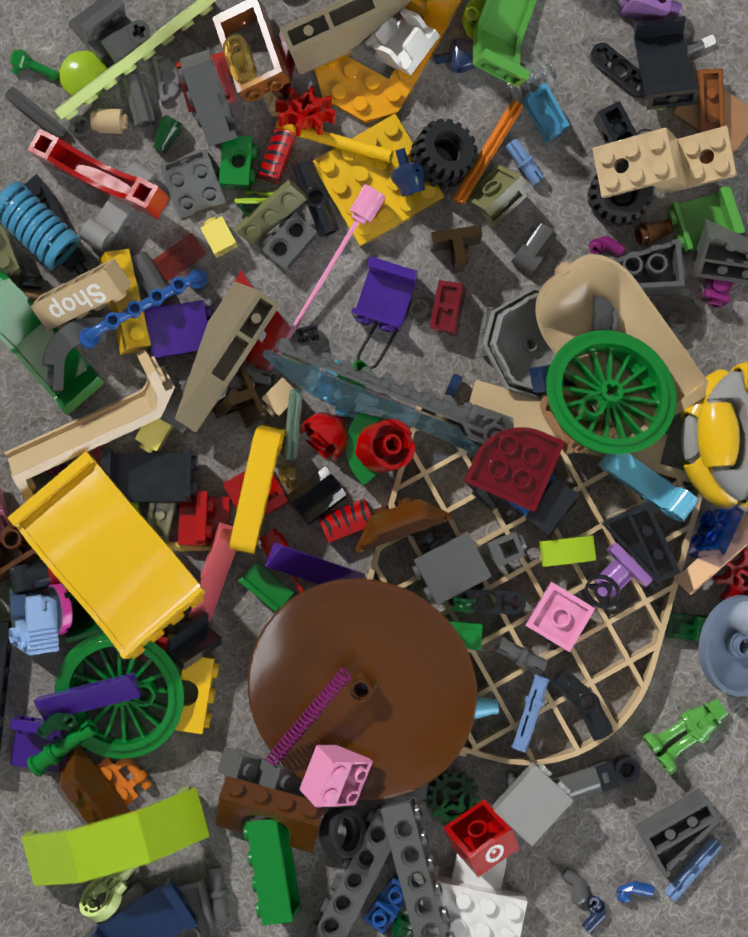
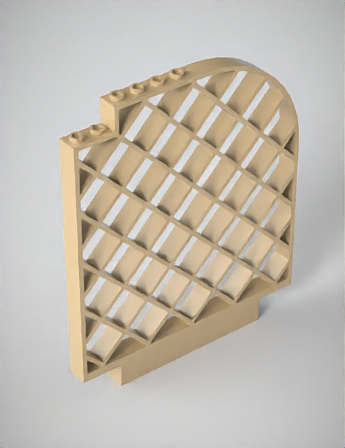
M475 380L469 399L473 406L476 404L513 417L514 428H533L554 436L540 409L541 398L529 397L506 390L503 387ZM416 406L410 427L412 440L415 432L440 419L457 453L425 470L415 452L412 459L420 473L400 484L405 466L398 469L388 506L389 509L396 507L394 503L398 491L423 478L439 508L449 513L476 497L471 494L446 508L428 474L461 457L467 470H469L471 461L466 453L481 446L482 443L477 441L463 449L447 418L439 414L417 425L422 408ZM664 434L648 448L630 453V455L661 477L672 479L671 484L675 487L686 489L683 483L692 485L686 471L660 464L667 434ZM587 448L579 452L598 459H602L605 453ZM562 450L559 458L575 485L571 489L579 492L596 523L574 537L589 536L600 530L608 546L616 543L611 533L602 525L601 521L603 519L585 488L605 477L608 473L603 470L582 482L567 454L565 455ZM624 485L633 504L610 517L642 504L646 500L641 499L638 494ZM695 488L693 495L699 501L686 517L684 525L664 535L667 542L681 535L674 558L681 573L703 497ZM497 508L494 511L490 510L500 528L475 541L476 548L502 533L504 536L510 534L509 529L527 520L526 517L522 515L512 522L505 524ZM453 519L448 520L447 522L455 537H458L461 533ZM556 528L553 532L555 539H564L559 529ZM412 535L404 536L407 537L417 557L422 556ZM404 537L375 548L367 579L373 580L376 571L380 580L388 583L377 564L380 552ZM541 555L529 562H526L524 557L517 559L521 565L520 567L489 584L487 580L482 581L483 587L479 590H492L520 573L525 572L536 594L541 599L544 592L530 569L542 562ZM577 563L570 564L580 582L566 590L572 595L582 589L585 591V585L591 578H585ZM414 575L397 586L405 588L417 581L418 578ZM678 575L669 578L666 585L648 595L644 594L639 583L632 578L629 583L638 600L608 617L603 608L592 604L596 608L595 611L601 621L583 630L575 644L605 628L622 658L621 660L590 676L574 646L569 652L584 678L581 682L599 697L600 704L614 731L613 733L601 740L593 741L591 737L577 744L556 706L567 700V698L561 693L552 698L548 690H546L544 696L546 701L544 707H541L539 715L551 709L572 748L557 753L533 756L528 747L527 756L525 757L503 755L479 749L511 730L516 734L522 715L515 719L512 718L496 688L530 670L533 677L535 674H539L521 665L492 681L476 651L467 649L468 653L470 652L487 682L486 685L477 689V697L492 691L508 723L476 741L470 733L468 736L471 743L470 746L465 744L458 755L467 757L468 753L506 764L530 765L534 762L536 765H540L541 763H555L576 757L607 740L630 718L649 687L678 588V584L674 581ZM589 589L591 597L599 602L593 590ZM474 593L475 598L479 596V593ZM488 594L491 602L495 606L496 598L493 595ZM664 595L659 617H657L650 602ZM448 600L443 602L445 608L440 610V612L444 616L449 613L453 621H459L454 610H452L453 604L450 605ZM643 607L655 628L652 642L628 655L612 623ZM535 608L510 622L506 614H499L504 625L483 636L481 646L508 631L514 643L522 647L523 645L513 628L527 621ZM556 645L538 656L548 660L565 649ZM648 654L643 673L640 676L633 662ZM627 667L637 687L623 710L613 718L595 683Z

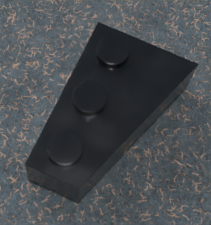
M648 501L601 521L602 525L632 555L656 583L681 573Z

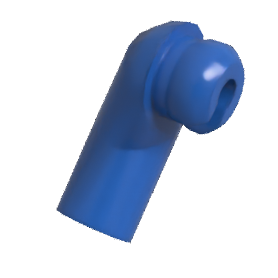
M638 881L620 885L616 891L618 893L617 900L629 903L631 901L630 894L652 897L654 886Z

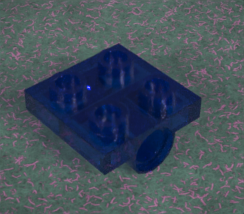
M733 506L727 510L706 511L700 519V526L696 534L690 541V548L687 554L694 559L725 555L741 522L744 510L738 506Z

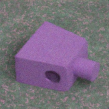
M622 0L619 16L640 20L663 19L666 15L678 17L681 12L682 3L674 0Z

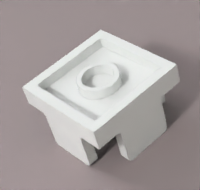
M402 8L400 11L402 18L397 24L390 18L373 32V36L380 43H376L373 47L376 50L374 56L380 62L412 75L440 35L435 29L428 27L419 14Z

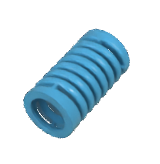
M14 182L0 193V223L19 242H22L24 247L28 248L33 255H37L38 260L43 262L49 270H54L71 257L78 248L81 238L72 229H68L66 223H61V219L58 216H54L52 210H47V206L44 203H40L38 197H33L32 191L27 190L28 188L22 182ZM70 243H72L71 246H70V248L67 250V249H66L67 246H68ZM63 251L65 252L63 256L55 260Z

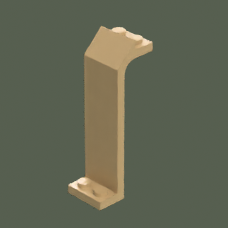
M146 350L136 353L147 378L146 384L141 390L6 451L5 455L8 458L12 472L11 476L25 501H28L35 495L34 489L37 486L33 476L161 418L175 388L164 365L159 367L155 357L149 358Z

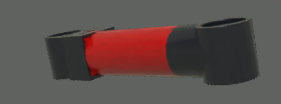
M44 562L24 564L9 569L13 595L28 594L52 584H62Z

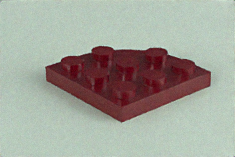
M515 427L498 432L479 448L464 482L535 512L566 441L540 430L527 427Z

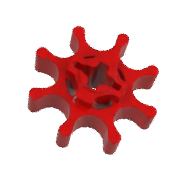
M310 86L309 92H304L303 95L297 94L294 88L290 87L288 88L287 101L279 98L275 100V112L279 113L278 126L283 127L286 124L296 125L295 135L298 137L301 136V131L306 130V128H313L318 135H322L323 121L335 123L336 111L331 110L332 96L327 95L324 98L315 97L314 86Z
M745 547L740 551V556L736 561H729L726 564L727 571L723 575L712 576V580L717 585L727 583V589L720 594L722 600L735 595L748 596V582L740 576V573H743L748 578V549Z

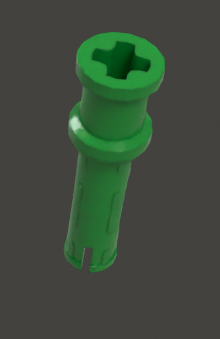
M88 719L55 744H47L42 752L36 756H30L27 759L30 771L38 777L44 775L45 770L52 765H58L64 755L91 736L97 734L96 724Z

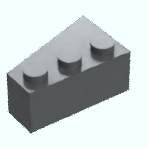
M209 49L181 58V68L178 69L182 84L186 83L188 86V100L191 106H195L197 112L195 114L199 127L203 129L208 146L237 138L234 117Z
M706 219L693 259L695 277L748 284V238Z

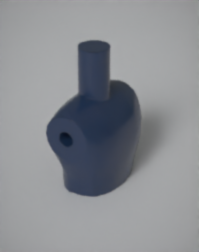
M462 38L453 39L450 42L449 52L434 54L435 64L450 62L451 70L454 73H463L476 68L473 66V41Z
M405 148L396 150L399 166L392 171L391 179L400 190L401 196L405 197L424 191V172L422 166L417 162L409 163Z

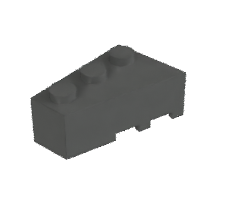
M698 789L635 825V828L657 868L667 878L671 874L670 870L680 860L683 861L688 856L686 853L696 842L700 843L720 821V818L709 798Z

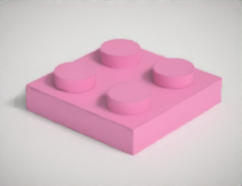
M550 582L525 625L570 652L596 608Z

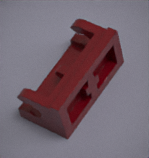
M438 281L430 329L440 334L444 332L458 337L466 295V287L463 283Z

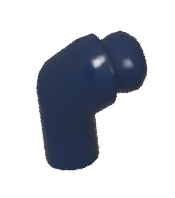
M593 896L589 899L590 916L581 924L589 934L606 918L605 902L600 896Z

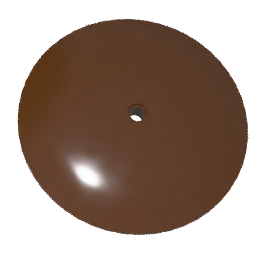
M343 579L322 583L305 590L285 603L271 617L260 633L252 651L247 678L248 698L252 716L262 739L271 752L272 749H275V745H278V742L281 741V738H284V734H287V731H291L290 727H294L293 723H296V720H300L299 716H303V712L306 713V709H309V705H312L315 698H318V694H321L324 687H328L327 683H331L330 680L334 679L333 676H337L340 668L345 669L350 675V681H347V684L344 685L341 692H338L335 699L328 703V707H325L326 709L322 711V714H319V718H316L313 725H310L307 732L301 736V739L298 740L288 754H285V758L281 761L286 768L294 770V775L299 779H304L316 745H338L373 761L358 798L363 800L386 799L412 792L438 777L455 760L464 747L474 722L477 706L476 676L471 657L460 635L449 620L433 605L415 593L397 585L371 579ZM342 671L341 673L348 679L347 674ZM363 683L367 685L368 690H361L357 684Z

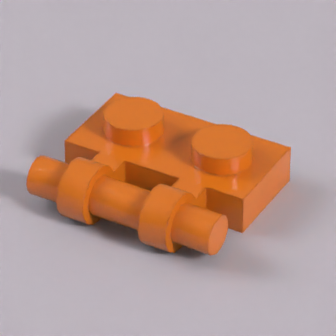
M106 757L96 765L126 806L140 795L134 788L135 785L139 783L144 791L153 785L147 778L148 774L144 769L141 770L133 758L120 759L114 763L111 758ZM123 766L133 775L131 780H128L120 770Z

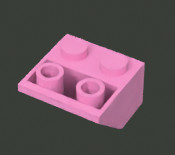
M316 745L300 791L315 807L356 805L373 761L338 745Z

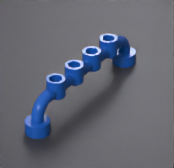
M194 269L184 278L175 277L171 285L162 290L153 289L149 297L140 302L136 300L129 302L127 309L117 314L114 312L108 313L104 321L94 327L84 328L80 332V344L87 349L95 348L99 343L100 334L105 331L116 330L120 323L130 318L136 319L140 317L142 311L152 306L158 307L162 305L165 299L174 294L181 295L187 287L197 291L203 289L208 281L207 274L201 269Z

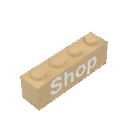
M114 258L40 295L30 307L48 331L55 327L61 329L69 324L73 318H76V320L82 319L92 309L99 311L108 304V301L113 300V302L121 300L126 296L125 291L132 283Z

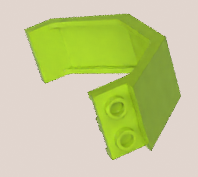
M190 786L180 788L173 796L133 812L72 829L42 833L32 830L26 832L21 839L34 886L82 883L149 864L210 837L197 787L191 789Z

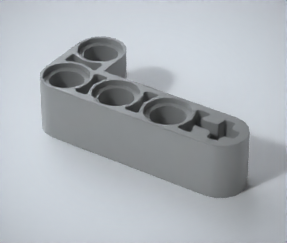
M135 161L125 171L126 174L138 176L152 184L156 179L155 173ZM110 196L96 220L90 218L84 224L80 232V238L101 253L108 252L113 243H117L123 233L122 228L126 222H130L136 209Z

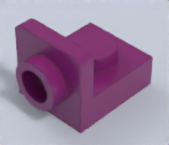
M707 279L701 299L706 300L708 306L715 308L730 303L731 298L729 294L733 282Z

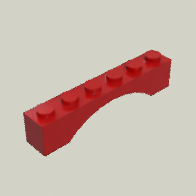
M41 129L38 130L27 149L42 163L157 220L170 199L159 186L138 176L129 175L105 165Z

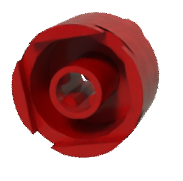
M396 419L383 420L368 425L359 434L355 455L367 469L376 473L400 469L410 463L415 453V442L413 443L411 437L412 432L405 423Z

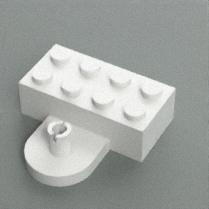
M456 854L452 878L435 875L436 880H440L443 895L440 896L442 905H446L448 908L450 921H447L449 931H453L455 937H520L528 901L525 894L501 889L506 868V858L480 877H477L462 858ZM421 900L423 908L427 910L433 909V905L429 900ZM435 925L427 926L430 933L440 934L439 929Z

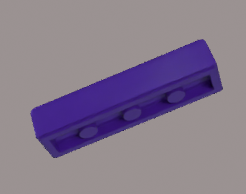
M275 542L266 563V567L317 584L343 579H364L365 574L360 571Z
M133 672L38 696L34 703L42 718L46 721L55 713L76 714L140 698L141 693L135 673Z

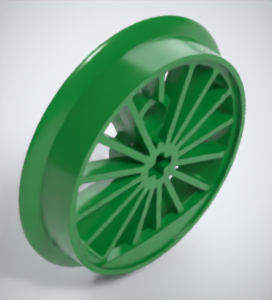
M599 330L587 332L563 345L550 364L546 380V391L550 408L562 430L581 446L607 454H630L653 445L668 430L676 410L675 384L662 358L641 340L617 331ZM595 352L606 353L605 378ZM585 354L589 356L596 377L578 357ZM614 357L622 365L615 379L611 380L612 358ZM573 363L588 381L566 370V367ZM626 368L632 376L620 384L618 380ZM563 377L584 389L562 386ZM634 379H636L641 385L625 390L623 389ZM646 391L651 400L628 395ZM563 394L584 397V399L565 403ZM586 405H593L596 413L588 411ZM632 405L654 408V417H651L650 415L642 412L641 410L633 407ZM578 407L579 416L574 418L569 409ZM604 411L603 435L599 436L593 433L592 430ZM627 413L649 424V428L643 432ZM610 416L619 439L609 438ZM619 417L636 436L626 438ZM581 419L592 422L588 430L579 423Z
M104 632L86 638L67 654L58 670L54 692L85 685V681L89 683L101 681V679L85 674V663L104 680L124 675L123 658L117 650V673L105 649L106 647L114 646V644ZM151 640L143 646L145 648L143 654L150 659L135 674L137 679L152 661L160 669L161 672L137 682L139 690L141 687H146L151 691V697L141 695L140 698L112 704L115 707L106 733L104 734L98 730L97 734L80 744L89 751L115 759L139 757L161 746L177 727L184 704L182 680L178 669L169 655ZM99 650L110 675L90 658L89 654ZM131 658L126 674L132 673L136 658ZM164 676L167 687L158 688L153 680ZM158 693H168V704L154 699ZM112 705L106 706L93 722L96 724ZM151 705L166 711L163 721H160L145 706ZM119 707L121 708L123 738L110 735ZM135 708L156 726L154 730L149 733L146 732ZM127 709L140 734L139 737L129 738ZM88 711L73 714L76 717V724L72 729L67 730L68 733L89 719Z

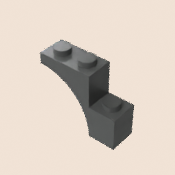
M224 747L217 772L225 776L306 797L300 791L303 780L294 775V770L286 768L281 763L279 765H272L265 758L245 750Z

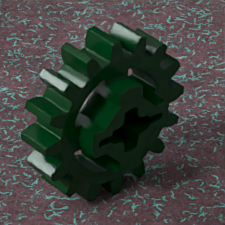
M455 769L452 770L451 775H448L444 770L443 778L436 777L434 779L435 785L428 784V788L432 793H427L426 798L432 801L427 803L428 809L434 808L432 816L434 818L440 815V823L442 824L446 819L449 820V823L474 807V803L480 802V797L474 795L479 792L478 786L471 787L474 779L469 778L465 780V772L457 776ZM455 781L459 782V784L457 786L448 785L447 782ZM438 790H440L442 799L437 804L436 795ZM469 791L470 798L468 805L466 806V804L464 803V796ZM458 793V801L454 802L451 800L448 802V794L456 795ZM457 810L458 813L451 814L447 813V811Z

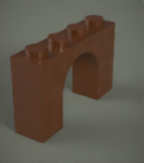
M226 776L218 800L216 826L241 832L246 816L262 815L281 822L289 829L291 836L288 847L313 853L324 807H315L308 798Z

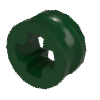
M453 597L455 606L452 607V610L475 613V609H473V604L476 603L475 599Z

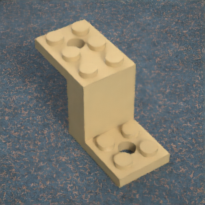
M727 126L679 139L666 127L592 148L601 197L603 198L649 186H654L663 194H669L738 176ZM705 151H712L714 153V159L709 164L701 162V155ZM621 160H627L629 163L628 170L624 173L616 171L617 163Z

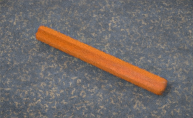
M513 100L509 104L477 156L475 165L466 174L452 197L453 201L457 204L464 205L522 111L523 105L517 100Z

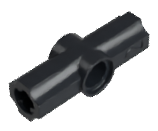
M312 160L298 164L293 170L301 191L306 195V205L319 237L332 235L340 229L314 162ZM318 194L323 197V200L319 204H313L310 202L311 196Z

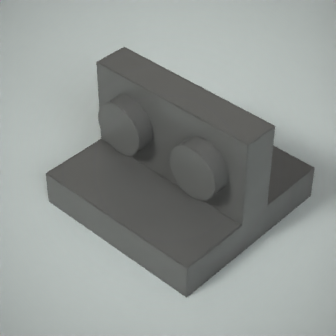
M98 0L70 20L69 27L99 61L103 62L110 55L100 41L114 31L131 23V21L126 16L125 3L122 0ZM135 29L132 33L134 37L139 33V30Z

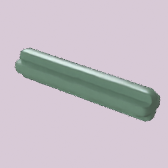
M291 389L289 393L284 458L295 460L298 454L303 391L300 389Z

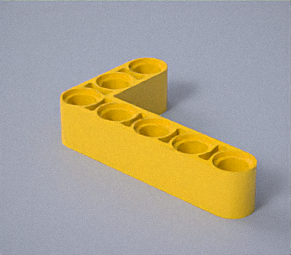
M261 424L255 430L231 535L230 549L251 554L256 552L277 456L283 450L286 429Z

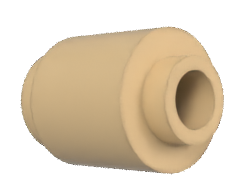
M98 108L97 111H91V129L99 134H123L124 129L128 128V116L123 113L122 109Z

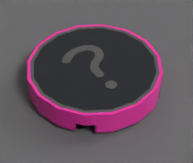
M52 584L47 587L45 595L57 601L58 635L66 634L68 632L67 628H70L72 624V604L69 598L65 599L64 593H67V589L62 584Z

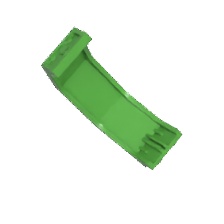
M537 0L483 1L473 28V66L516 88L528 80L531 71L521 66L520 46Z

